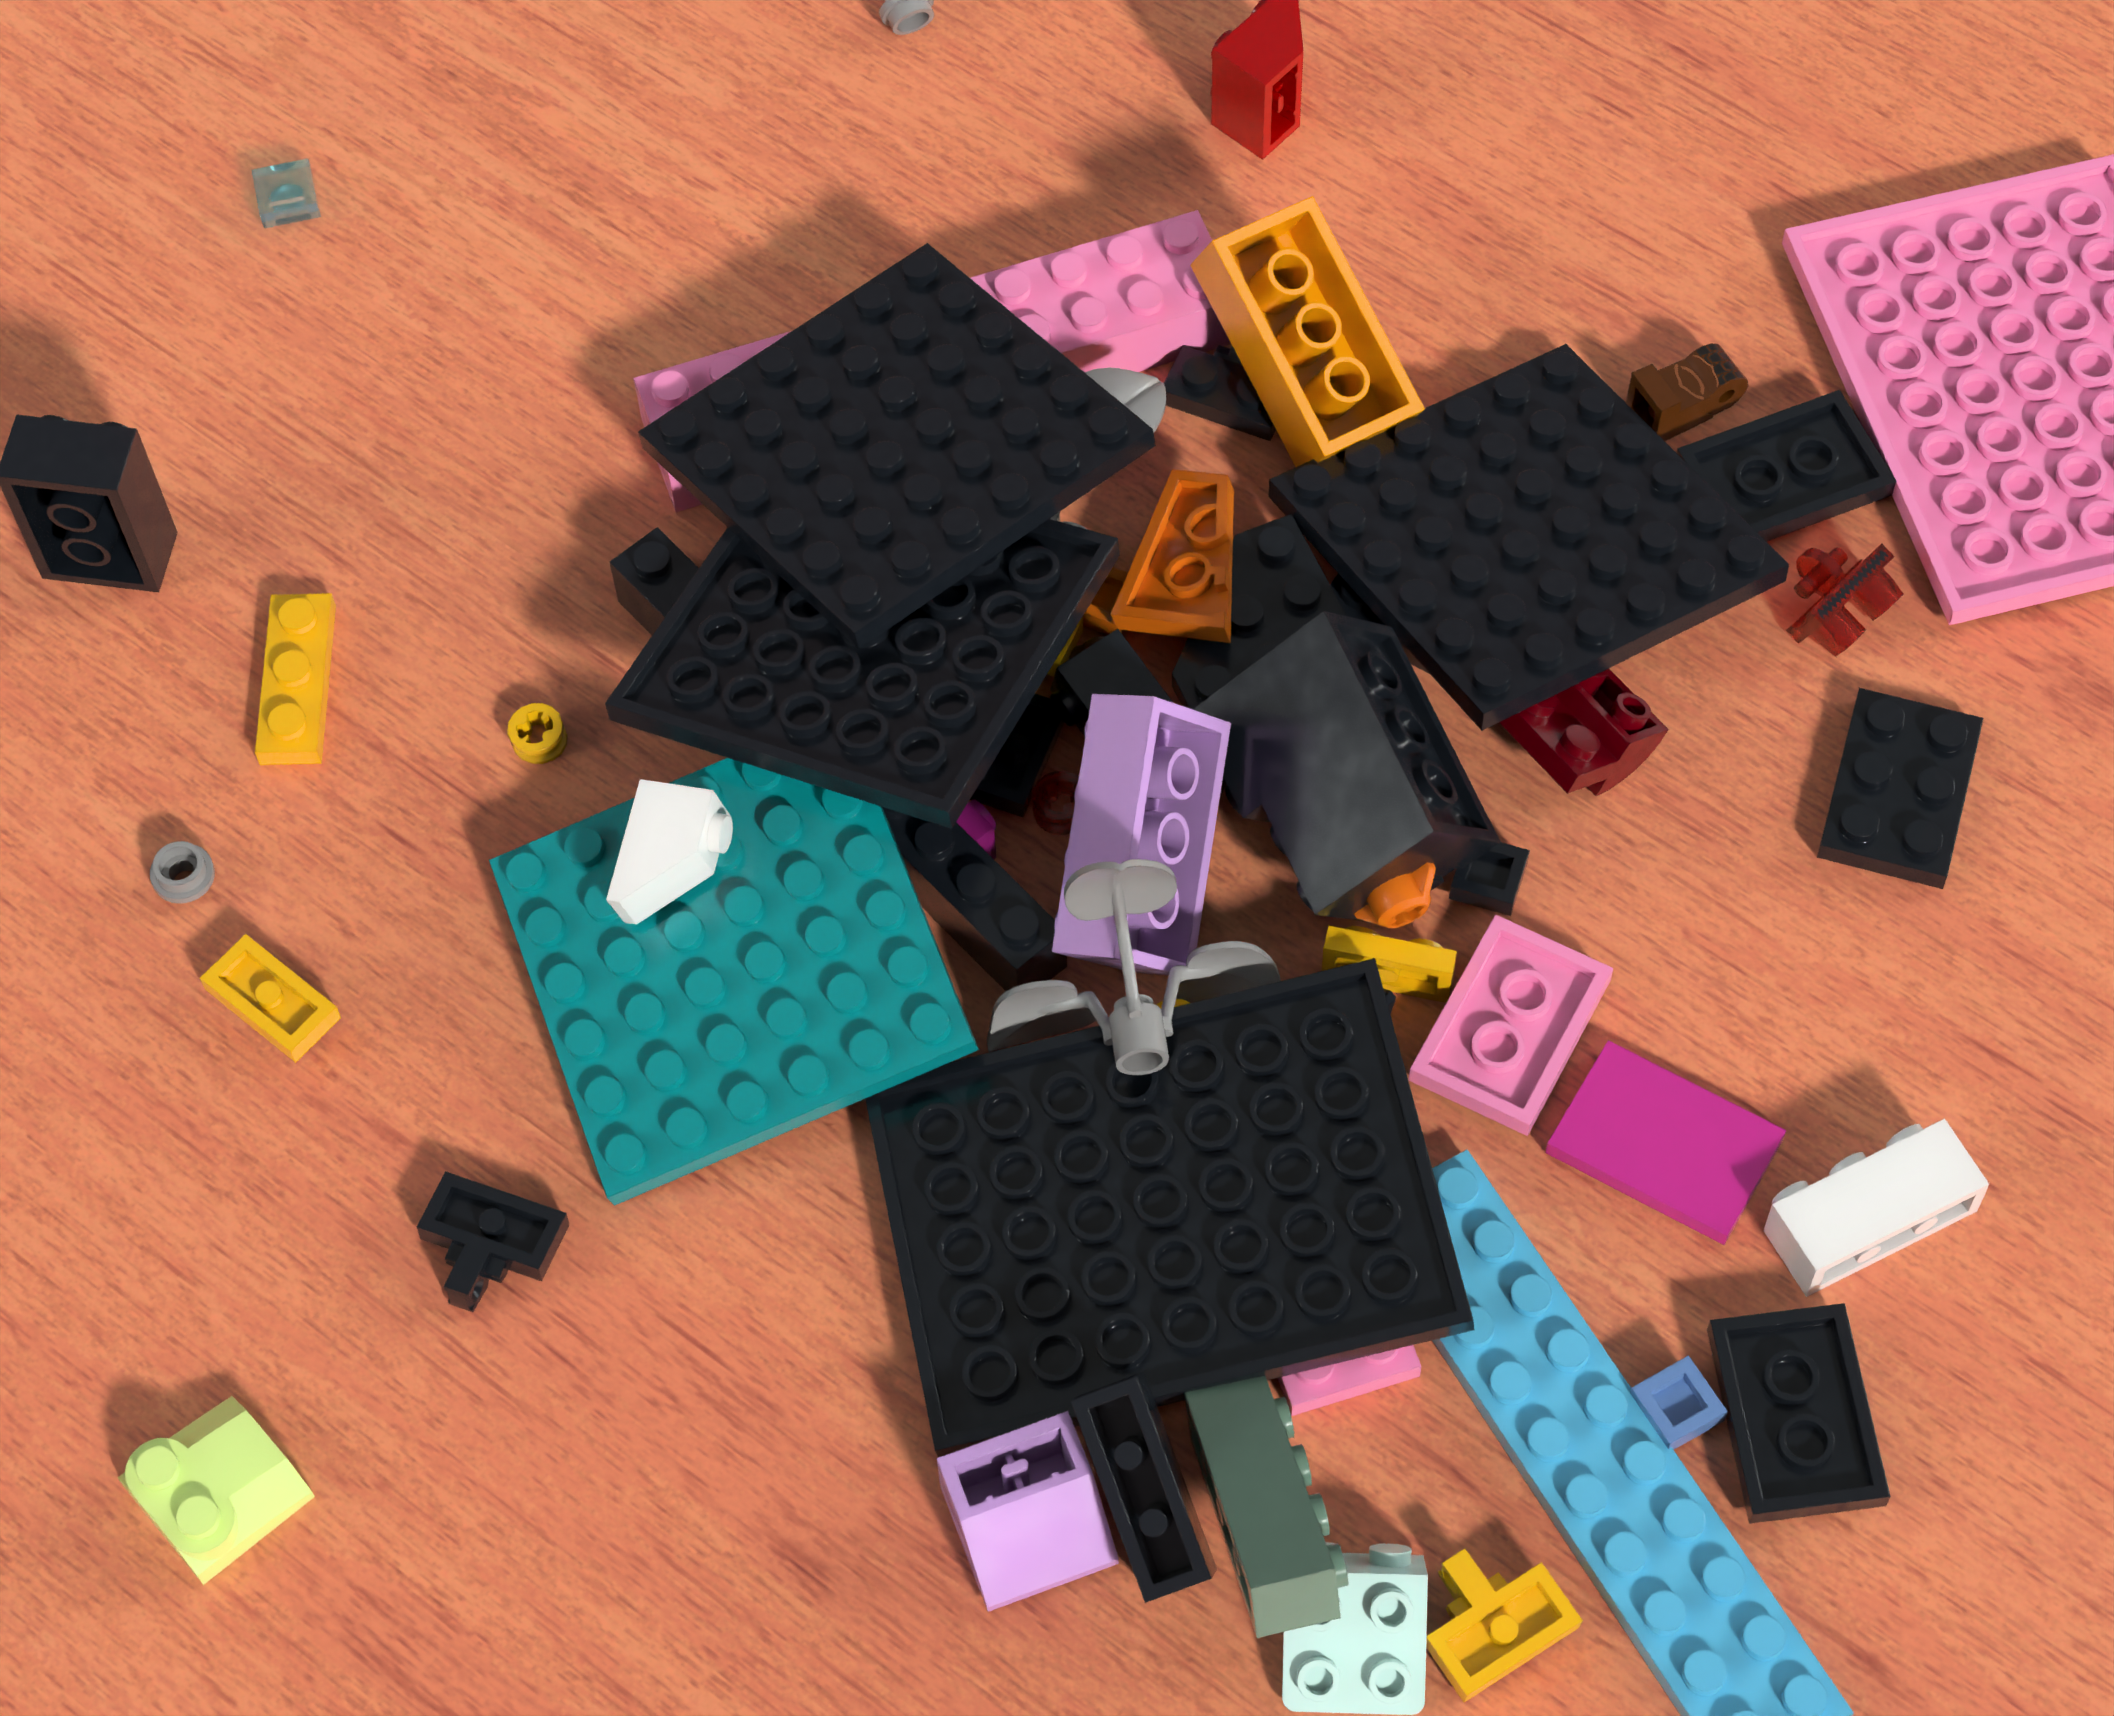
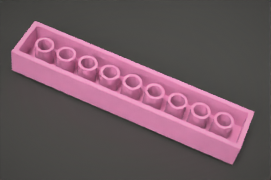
M1198 210L970 278L1083 372L1109 367L1141 372L1174 362L1183 345L1207 352L1216 349L1218 345L1227 346L1231 344L1190 266L1212 241ZM790 332L635 377V389L644 427ZM658 463L676 512L702 505L695 496Z

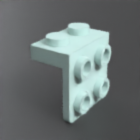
M1326 1542L1327 1545L1335 1544V1543ZM1390 1543L1371 1545L1369 1547V1554L1342 1553L1349 1584L1348 1586L1338 1588L1341 1618L1283 1632V1703L1287 1709L1294 1712L1415 1715L1423 1709L1425 1704L1428 1573L1424 1555H1411L1410 1547Z

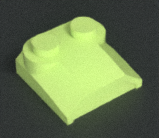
M233 1396L203 1414L172 1437L156 1438L140 1445L129 1457L125 1472L118 1477L123 1487L203 1585L315 1497L285 1455Z

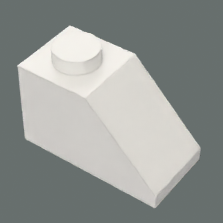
M643 779L639 780L606 898L607 902L624 923L637 925L714 874L719 853H726L733 833L732 818L714 790Z

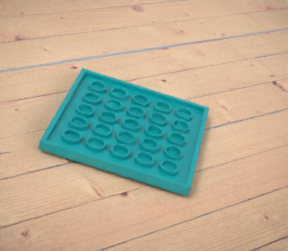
M725 758L669 782V784L714 790L732 818V839L726 853H719L715 872L712 876L637 925L624 923L606 900L634 798L489 860L607 1199L614 1206L979 1050L881 806L730 758Z

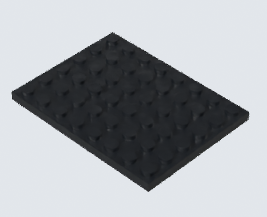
M1375 958L1174 1007L1171 1020L1173 1035L1166 1037L1169 1062L1165 1067L1154 1073L1128 1075L1120 1072L1116 1068L1113 1045L1108 1046L1104 1044L1102 1029L1100 1026L953 1061L865 1098L934 1448L938 1458L1066 1411L1069 1412L1074 1427L1080 1426L1071 1400L1081 1394L1143 1371L1155 1403L1159 1407L1184 1401V1392L1261 1376H1266V1379L1270 1380L1475 1330L1474 1320Z

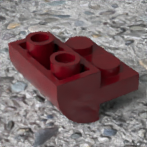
M1610 669L1604 670L1499 722L1567 794L1587 787L1595 796L1610 790L1633 773L1651 755L1669 730L1651 712L1649 705L1642 698L1635 695Z

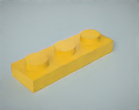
M332 593L271 594L255 755L259 765L322 764L336 605Z

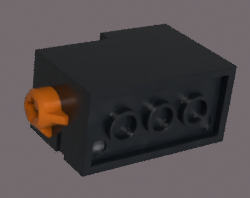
M1323 611L1193 709L1231 723L1223 778L1227 784L1225 788L1227 799L1243 818L1271 822V837L1278 849L1287 856L1298 878L1297 891L1302 901L1315 915L1367 921L1387 928L1405 926L1426 913L1431 903L1430 891L1444 882V876L1454 869H1463L1501 842L1393 628L1390 626Z

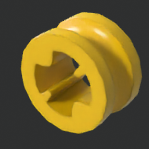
M544 703L525 705L513 713L508 722L507 733L515 754L523 761L531 764L551 762L560 756L567 746L568 735L560 714L552 706ZM544 725L546 731L543 732V741L531 743L529 736L532 735V726Z

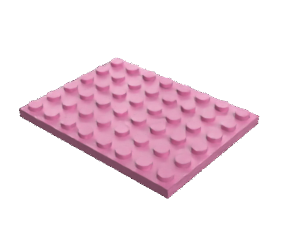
M2114 154L1785 229L1782 240L1784 250L1858 419L1897 481L1892 494L1948 624L1953 625L2114 586Z

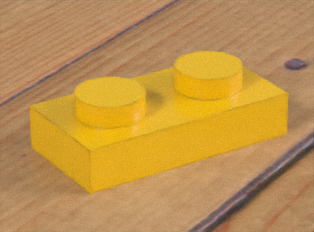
M1328 925L1323 947L1322 971L1375 958L1383 989L1447 1003L1453 982L1457 951L1445 949L1440 944L1428 939L1418 938L1405 941L1380 936L1374 930L1362 926H1349L1344 929Z
M247 934L243 935L200 977L202 985L208 993L295 1063L341 1019L337 1006Z

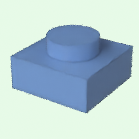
M1689 1355L1633 1386L1630 1390V1394L1668 1449L1672 1447L1675 1450L1724 1422L1728 1412Z

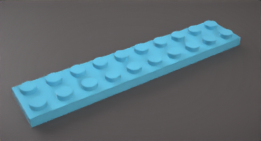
M1468 1149L1432 1168L1475 1329L1432 1341L1681 1716H1853L1854 1712L1680 1458L1672 1447L1667 1448L1630 1394L1631 1387Z

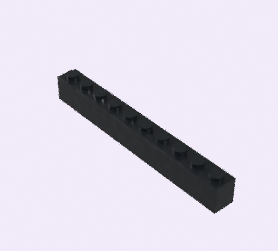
M658 527L609 562L618 602L651 635L654 634L699 569ZM882 807L922 908L1005 991L1026 983L1051 980L1067 967V956L1052 952L1055 919L957 823L954 824L952 829Z

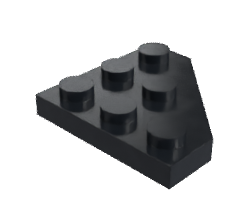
M1292 514L1234 536L1231 643L1187 639L1172 672V688L1182 706L1194 709L1321 612L1326 611L1347 616Z

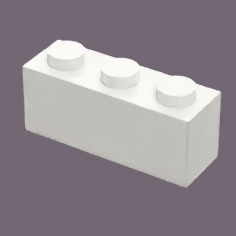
M1945 1119L1924 1129L1920 1124H1914L1895 1134L1887 1142L1886 1148L1868 1157L1863 1152L1852 1154L1837 1163L1830 1170V1176L1811 1185H1808L1804 1180L1798 1181L1780 1191L1772 1200L1773 1204L1763 1231L1805 1296L1808 1297L1977 1212L1989 1183Z

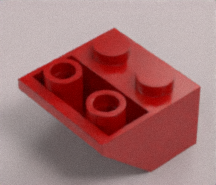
M1260 0L1245 21L1233 31L1228 30L1218 38L1211 52V125L1262 160L1300 127L1304 50L1299 0Z

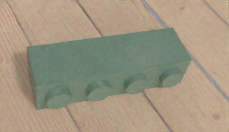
M1266 1376L1184 1392L1190 1439L1256 1637L1261 1638L1341 1618L1338 1588L1348 1586L1349 1584L1347 1569L1339 1544L1327 1545L1324 1536L1330 1535V1527L1321 1494L1308 1495L1306 1487L1312 1485V1478L1304 1447L1302 1444L1291 1446L1288 1440L1294 1438V1427L1286 1398H1273Z

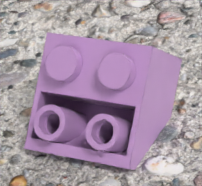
M1068 1411L936 1458L941 1490L988 1612L1119 1564L1094 1475Z

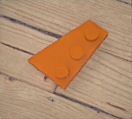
M1177 469L1171 470L1110 615L1117 629L1231 643L1234 489L1228 475Z

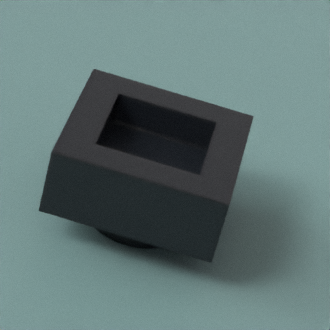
M1500 842L1463 869H1456L1450 887L1449 899L1511 916L1528 864L1530 850Z

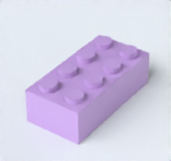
M1092 694L1089 716L1085 725V742L1079 780L1074 794L1075 806L1069 844L1064 858L1065 870L1059 908L1054 922L1055 933L1052 952L1122 970L1114 916L1092 921L1077 919L1068 911L1065 905L1064 886L1073 873L1090 864L1099 862H1116L1120 864L1132 859H1146L1160 862L1174 872L1177 892L1171 901L1157 910L1142 914H1127L1135 972L1169 976L1172 967L1177 965L1186 966L1188 955L1197 948L1229 741L1230 722L1155 696Z

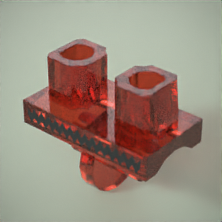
M1880 544L1864 560H1859L1844 574L1841 567L1847 562L1848 557L1842 549L1835 547L1828 554L1820 549H1807L1796 561V569L1801 580L1794 586V590L1803 599H1808L1814 592L1821 597L1786 631L1798 644L1809 635H1812L1819 644L1835 657L1842 653L1866 631L1844 606L1851 598L1874 621L1904 595L1884 569L1894 558L1892 553L1883 544Z

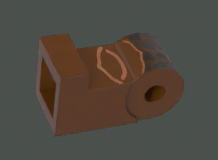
M1711 343L1693 351L1685 359L1660 370H1657L1651 364L1632 372L1626 403L1664 441H1667L1712 419L1713 415L1732 407L1745 394L1748 388V380L1719 344ZM1650 406L1655 411L1654 419L1648 410Z

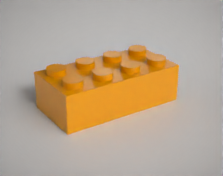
M1313 196L1211 241L1190 264L1295 467L1313 459L1317 463L1346 450L1347 447L1357 442L1370 439L1397 426L1398 423L1406 419L1414 418L1425 410Z

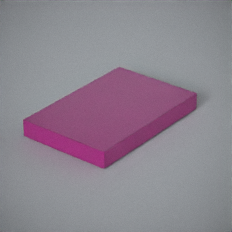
M1608 1040L1549 1139L1545 1153L1725 1245L1779 1149L1786 1130Z

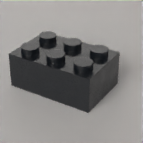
M16 415L0 461V487L42 579L159 593L178 532L137 428H128L116 422L94 424L68 421L56 415H45L42 417Z

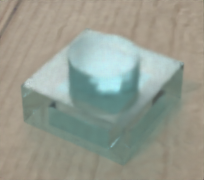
M308 158L252 169L259 214L264 228L321 217L313 172Z

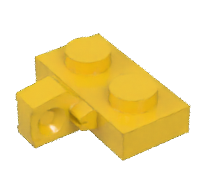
M1466 1548L1441 1563L1442 1567L1438 1571V1575L1454 1598V1601L1446 1605L1445 1608L1452 1620L1426 1636V1648L1461 1700L1465 1703L1577 1630L1583 1620L1542 1562L1510 1583H1507L1499 1572L1486 1579Z

